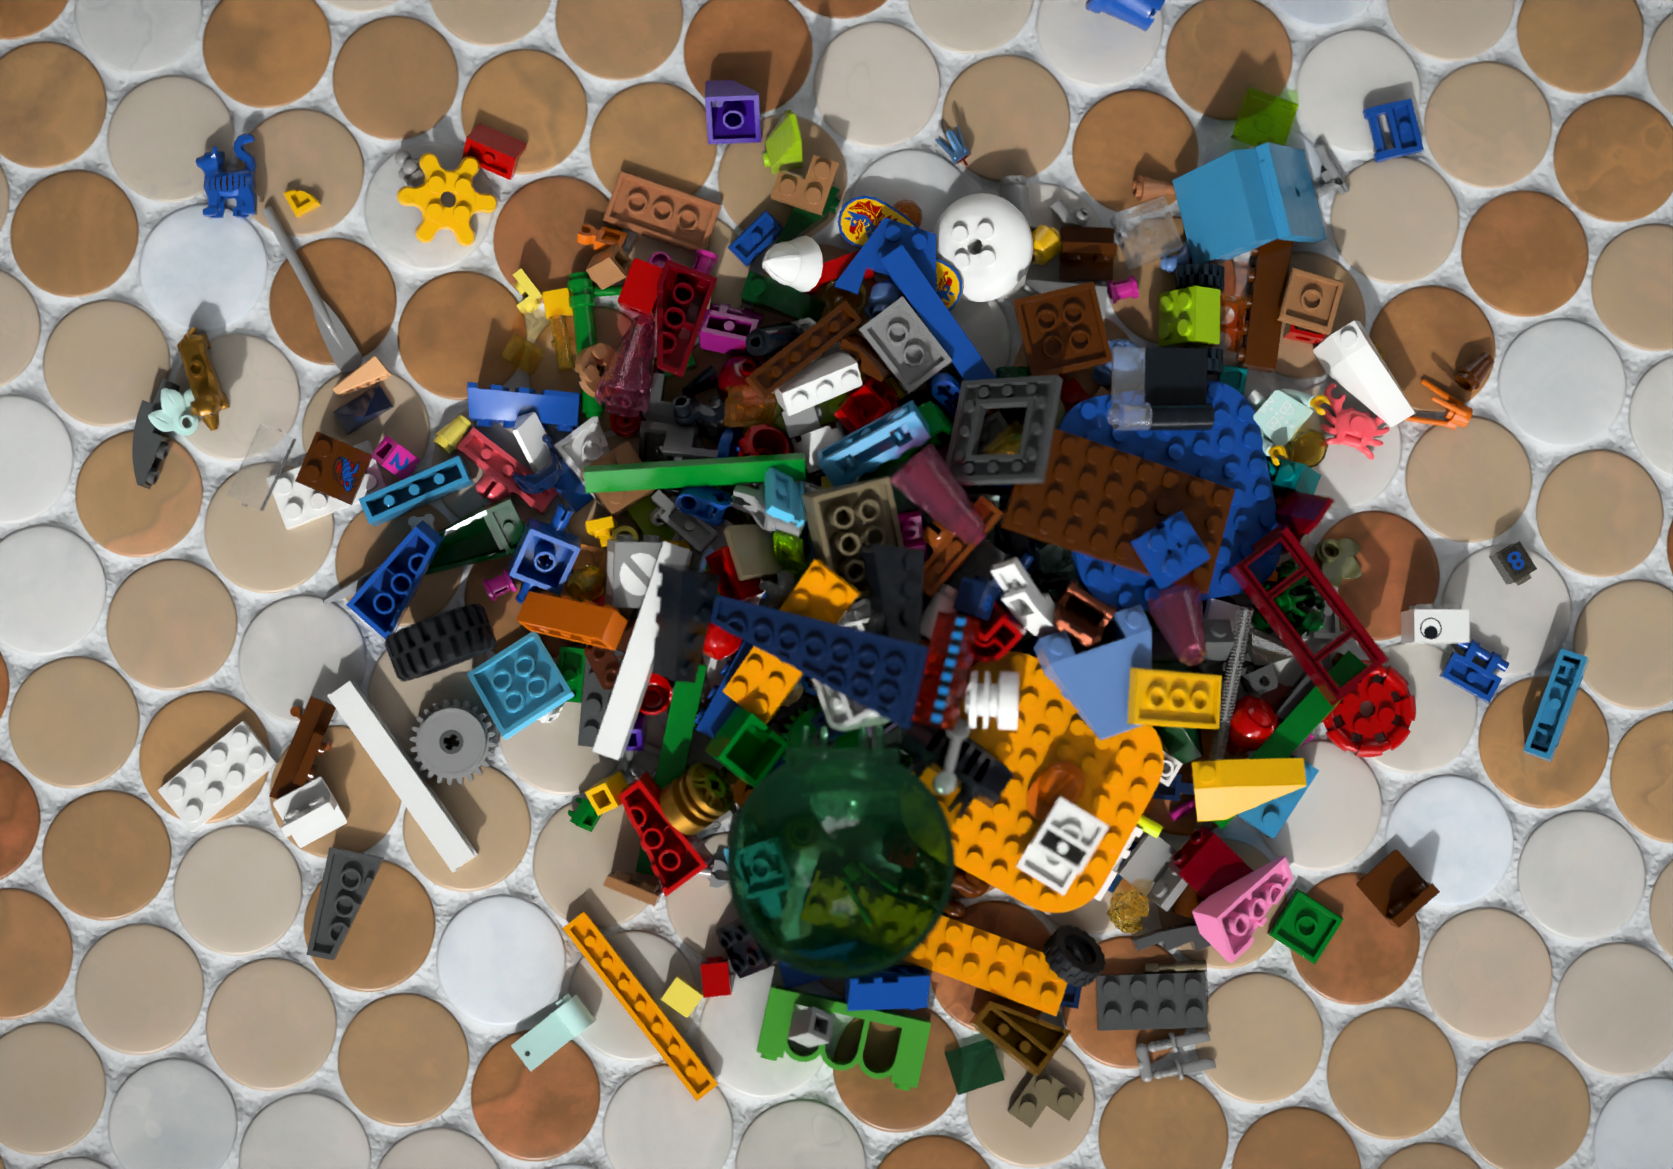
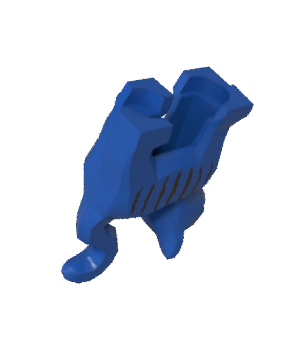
M244 133L239 135L234 141L233 149L236 156L246 164L242 170L222 172L225 153L224 151L218 152L216 146H213L212 151L205 152L202 156L196 158L197 167L202 169L205 174L203 187L208 199V207L203 209L205 217L223 218L225 199H236L237 206L233 209L234 217L244 218L248 217V215H257L258 199L255 193V170L257 165L255 157L244 149L246 143L255 141L253 135Z

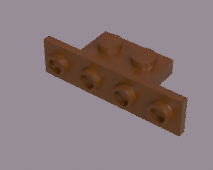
M313 696L310 697L269 797L278 799L303 786L306 779L312 781L317 769V765L313 764L316 754L322 756L328 742L323 738L336 709L333 704Z

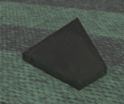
M1249 628L1248 642H1246L1247 645L1245 646L1254 669L1293 657L1281 640L1257 629Z

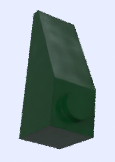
M832 186L822 216L794 207L776 244L805 236L827 220L831 212L835 214L842 200L838 198L839 189Z
M749 271L741 294L742 303L795 321L811 318L817 323L820 321L826 302L751 271Z

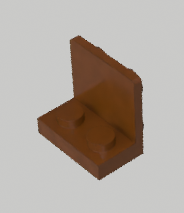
M1393 850L1356 883V886L1392 926L1397 928L1405 924L1440 892L1433 883L1426 882L1398 850Z

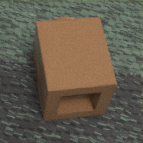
M615 243L593 255L586 271L592 281L596 282L604 290L626 278L633 261L619 244Z

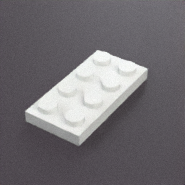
M369 440L353 446L369 454L374 452ZM373 458L352 505L295 482L301 466L267 479L284 525L288 530L360 502V498L387 487L379 463Z
M242 721L157 791L190 832H195L277 765L278 762L248 724Z

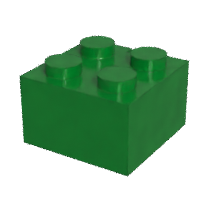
M737 706L706 747L705 751L739 779L757 788L789 744L773 730L769 729L754 714Z

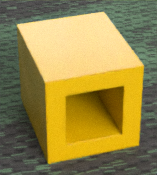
M618 771L599 780L585 791L597 815H601L622 804L619 794L628 783L621 771Z

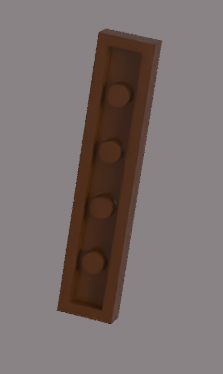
M844 301L751 373L745 381L762 401L857 328L863 320L848 302Z

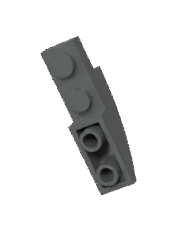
M162 379L153 403L142 400L134 427L132 443L134 474L137 485L147 489H151V486L157 483L160 476V470L158 469L161 461L167 458L170 451V445H168L170 439L160 436L162 431L150 422L148 414L162 409L160 399L162 388L173 389L180 393L179 385Z

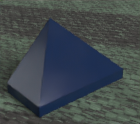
M377 384L333 413L345 433L349 435L393 408V405L381 386Z

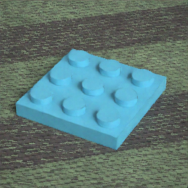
M530 632L467 673L505 740L575 696L540 635L536 632Z

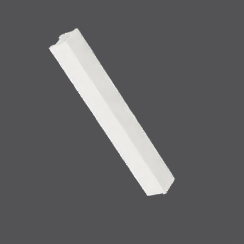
M663 542L593 748L595 753L616 760L624 757L653 672L655 637L659 635V626L655 622L656 613L660 612L661 600L660 597H657V585H661L662 573L658 572V565L660 562L689 566L693 554L689 549Z
M348 681L333 693H329L327 697L453 873L460 870L461 866L478 855L477 851L356 681Z

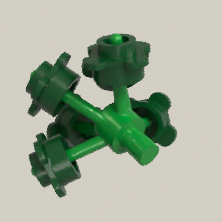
M1286 561L1280 567H1276L1275 571L1279 573L1278 578L1282 582L1300 567L1296 562ZM1301 578L1293 584L1300 583ZM1310 580L1307 581V586L1303 587L1301 596H1296L1292 593L1291 585L1272 599L1281 612L1285 613L1287 620L1300 636L1307 632L1305 635L1307 637L1312 630L1317 633L1320 628L1322 629L1324 627L1323 622L1325 621V618L1321 616L1325 610V600ZM1269 582L1266 585V591H1270L1280 582ZM1303 601L1307 607L1316 606L1321 611L1319 612L1312 608L1309 614H1306L1296 608L1297 602ZM1253 605L1252 609L1254 611L1252 612L1253 615H1251V625L1261 629L1264 634H1269L1271 632L1269 623L1256 606Z

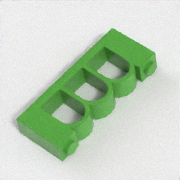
M771 984L756 1052L762 1053L761 1057L764 1059L777 1061V1057L783 1058L785 1051L792 1059L798 1062H809L821 1054L823 1061L835 1070H848L858 1063L860 1069L867 1076L874 1079H884L890 1076V1082L895 1083V1088L910 1091L911 1087H918L931 1028V1020L885 1009L847 1011L845 1000L791 988L786 989L785 987ZM795 1004L815 1007L826 1011L830 1015L838 1013L864 1019L855 1054L848 1060L837 1061L829 1056L825 1044L818 1045L814 1050L807 1053L796 1051L788 1040ZM870 1021L901 1028L894 1059L888 1067L883 1069L871 1068L863 1059Z

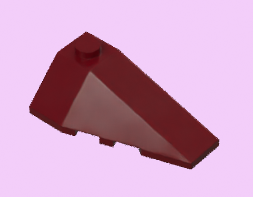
M1288 491L1283 495L1279 493L1275 498L1277 509L1275 516L1279 530L1282 531L1288 527L1300 542L1305 534L1308 535L1320 524L1335 500L1326 496ZM1282 544L1281 555H1285L1289 552Z

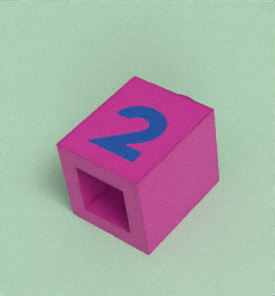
M388 435L384 437L370 456L401 480L411 475L420 462L419 458Z

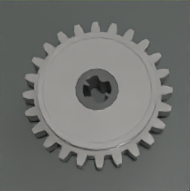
M454 699L453 705H450L449 700H443V707L438 703H434V711L425 709L426 717H417L420 726L412 727V730L417 732L416 737H410V741L416 742V747L411 748L410 752H417L418 754L413 761L422 762L419 770L425 771L428 769L427 777L429 779L437 775V783H442L445 778H447L448 785H453L454 779H457L459 785L464 784V777H467L469 781H473V773L482 775V765L485 767H490L491 765L487 758L495 757V754L490 749L498 744L491 742V737L496 736L497 732H490L489 730L494 723L485 722L488 714L482 713L479 715V706L476 705L470 709L469 701H465L463 706H460L459 699ZM456 735L458 737L456 740L460 741L459 746H453L451 749L449 746L452 744H448V739L454 738Z

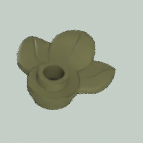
M1342 538L1338 541L1324 539L1316 545L1315 555L1321 562V571L1334 587H1339L1342 579L1350 580L1362 576L1361 569L1353 557L1361 547L1351 539ZM1325 550L1330 552V556L1325 553Z

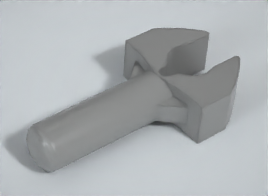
M715 859L714 864L697 874L707 877L710 881V887L719 888L729 882V880L718 879L715 874H712V872L718 869L729 872L728 865L723 860Z

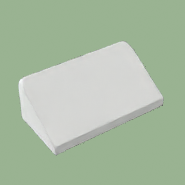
M535 412L518 416L513 433L533 472L536 473L543 469L552 458L549 447L542 441V436L546 432Z

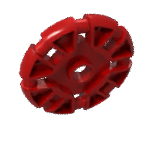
M1361 660L1366 665L1372 662L1371 660ZM1381 665L1357 683L1359 687L1344 697L1322 721L1326 727L1327 732L1325 733L1328 738L1344 752L1349 750L1354 752L1355 756L1368 758L1382 756V752L1389 749L1393 751L1399 747L1410 734L1411 722L1415 721L1416 718L1414 694L1411 695L1408 689L1410 684L1405 677L1390 665L1388 667ZM1375 675L1383 677L1381 684L1372 682ZM1397 690L1401 699L1394 702L1390 693ZM1364 701H1369L1373 705V712L1370 716H1364L1360 712V705ZM1339 715L1343 724L1337 727L1334 717ZM1395 715L1401 717L1398 726L1391 724L1395 719ZM1353 732L1361 735L1359 742L1351 740ZM1382 732L1385 740L1377 742L1374 735Z

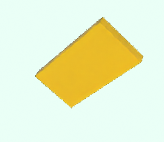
M1130 668L1127 724L1219 730L1222 675Z

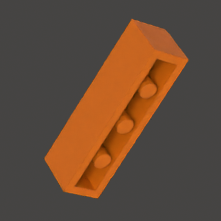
M543 590L540 593L528 592L516 621L532 632L616 651L628 622L619 614L620 610L614 606L605 604L604 607H600L589 600L577 602L574 598L562 595L559 598Z

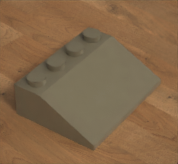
M886 476L828 487L802 494L816 559H819L860 591L861 594L858 598L871 595L869 583H866L864 573L866 572V566L860 549L870 544L904 547L890 477Z

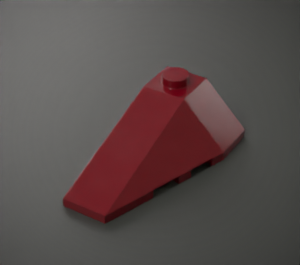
M666 259L657 284V368L683 377L717 278Z

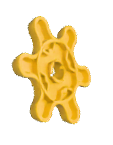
M430 152L424 153L419 159L420 168L424 172L423 183L418 187L403 186L397 191V200L400 204L415 206L422 213V221L415 230L416 238L422 243H428L434 239L439 230L448 229L454 233L456 241L460 245H472L476 235L470 225L471 217L477 212L492 213L498 205L494 195L479 193L473 187V178L480 169L478 160L472 156H467L461 160L456 169L446 170L441 166L435 154ZM444 192H451L455 196L456 201L452 207L442 205L440 198Z

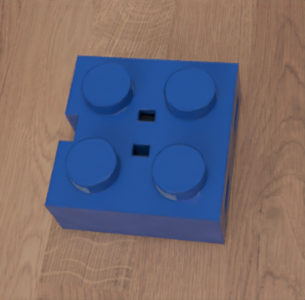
M1182 510L1156 525L1157 528L1146 531L1130 542L1159 589L1171 585L1211 558Z

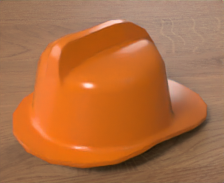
M1058 761L1048 766L1030 787L1026 798L1028 811L1034 818L1041 822L1044 818L1046 819L1059 797L1072 804L1078 801L1085 787V779L1078 766L1068 761Z

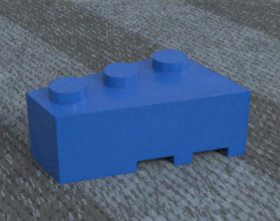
M847 961L844 984L847 1011L904 1008L918 1010L920 1008H927L930 986L929 969L919 966Z

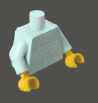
M1254 388L1246 397L1251 406L1256 410L1253 419L1260 426L1263 451L1265 455L1271 457L1272 463L1276 466L1280 465L1276 456L1283 455L1285 458H1288L1284 446L1314 412L1311 409L1314 408L1319 415H1324L1326 412L1319 406L1322 403L1331 405L1328 398L1324 395L1314 396L1303 391L1284 388L1281 390L1275 389L1267 398Z

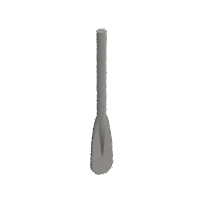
M265 208L262 212L312 303L317 325L332 359L340 371L345 373L355 371L362 363V356L333 310L321 299L273 208Z

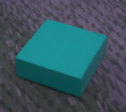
M1223 364V373L1218 375V381L1235 388L1244 395L1248 368Z

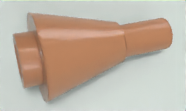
M1141 175L1132 184V194L1137 198L1138 202L1164 196L1165 194H1175L1173 183H1166Z

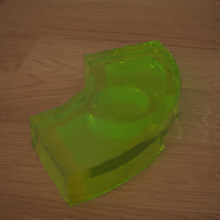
M777 530L774 532V551L777 562L782 564L784 571H789L793 574L797 585L811 566L805 558L802 549V539Z

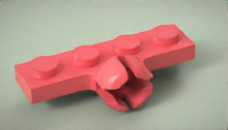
M474 427L456 447L458 452L483 470V476L476 483V491L483 498L488 497L490 499L489 503H494L513 494L542 515L559 495V492L553 487L539 494H530L521 490L512 478L513 472L516 471L519 475L533 474V472Z

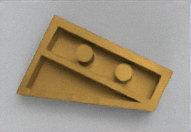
M985 1001L969 1022L972 1027L1032 1075H1039L1071 1032L1068 1029L1047 1023L992 1001Z

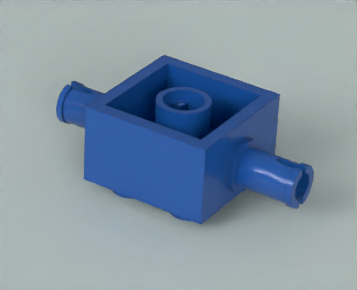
M558 504L550 524L531 517L529 518L509 562V576L524 581L515 598L520 604L523 603L529 591L537 592L539 587L560 595L581 549L580 537L565 531L574 513L571 507L567 506L565 510L564 504Z

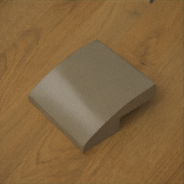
M753 524L726 527L724 534L740 581L760 578V581L778 579L777 574L779 572L785 571L773 532Z

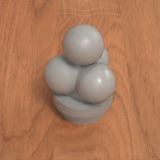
M399 150L395 155V161L398 165L402 166L399 170L400 180L410 187L420 186L424 181V172L419 165L420 158L411 159L408 151Z

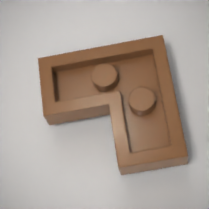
M813 155L805 179L779 171L771 199L822 216L839 163Z

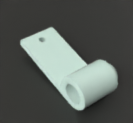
M568 993L555 1003L558 1008L511 1045L530 1072L596 1021L577 994L571 997Z

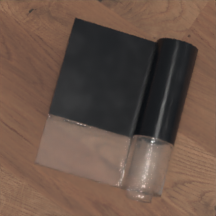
M1112 348L1111 408L1108 411V422L1114 430L1209 431L1212 429L1215 416L1212 404L1207 403V348Z

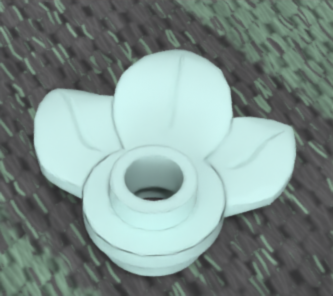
M162 388L160 395L162 409L148 414L150 422L163 432L174 431L181 436L193 434L198 427V418L196 415H191L190 402L195 400L191 388L187 389L182 395L176 390ZM184 418H187L189 420V425L187 427H183L182 421Z

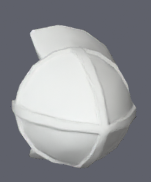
M801 236L791 241L774 244L765 253L762 268L766 270L772 279L779 283L793 287L800 292H807L817 285L823 269L822 253L819 245L813 238Z

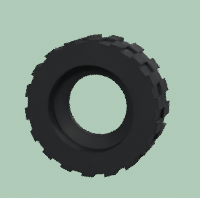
M1060 926L1043 946V954L1050 969L1060 979L1076 987H1085L1091 984L1104 970L1106 961H1104L1105 956L1101 951L1100 945L1087 932L1082 931L1076 926ZM1067 949L1075 953L1082 963L1075 960L1067 951Z

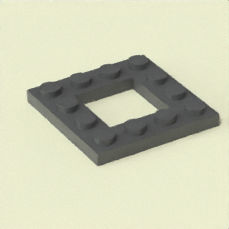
M1058 375L962 381L942 482L947 486L1044 483L1063 379ZM1027 407L1019 453L977 455L986 409Z

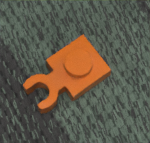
M582 224L581 232H578L577 242L584 245L593 244L594 250L602 251L615 243H618L623 249L627 242L628 233L603 226L600 230H597L589 224Z

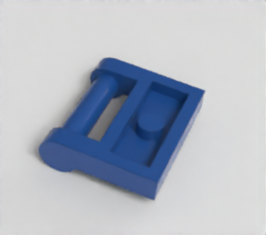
M1411 98L1363 110L1364 119L1368 120L1376 152L1373 154L1375 163L1419 153L1424 150ZM1380 115H1385L1393 146L1392 149L1386 150L1378 118Z

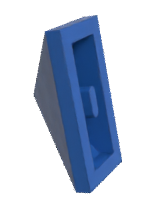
M560 456L558 459L561 462L563 474L554 487L577 513L594 498L590 493H586L585 486Z

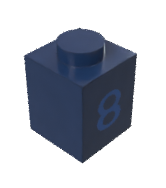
M975 575L974 580L963 577L953 609L989 621L999 589L990 586L991 580Z

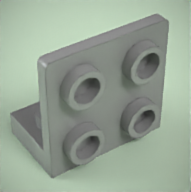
M1148 833L1144 835L1117 871L1127 882L1167 912L1188 885L1167 866L1176 850L1159 836L1155 838Z

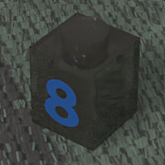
M1520 541L1511 543L1489 557L1506 585L1516 583L1518 586L1532 578L1530 573L1537 569Z

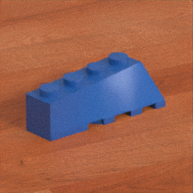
M467 382L469 418L473 422H477L476 426L493 427V423H501L504 428L514 429L517 417L531 412L537 414L545 431L547 426L557 427L559 432L571 433L573 428H578L581 425L582 399L580 393L542 390V393H536L535 389L524 387L515 388V392L509 391L510 388L494 384L488 386V389H479L477 383Z

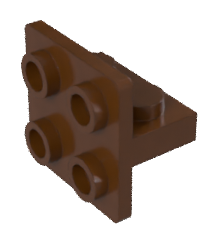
M1062 226L1060 229L1062 245L1059 260V279L1076 281L1112 280L1113 259L1117 254V243H1114V229Z

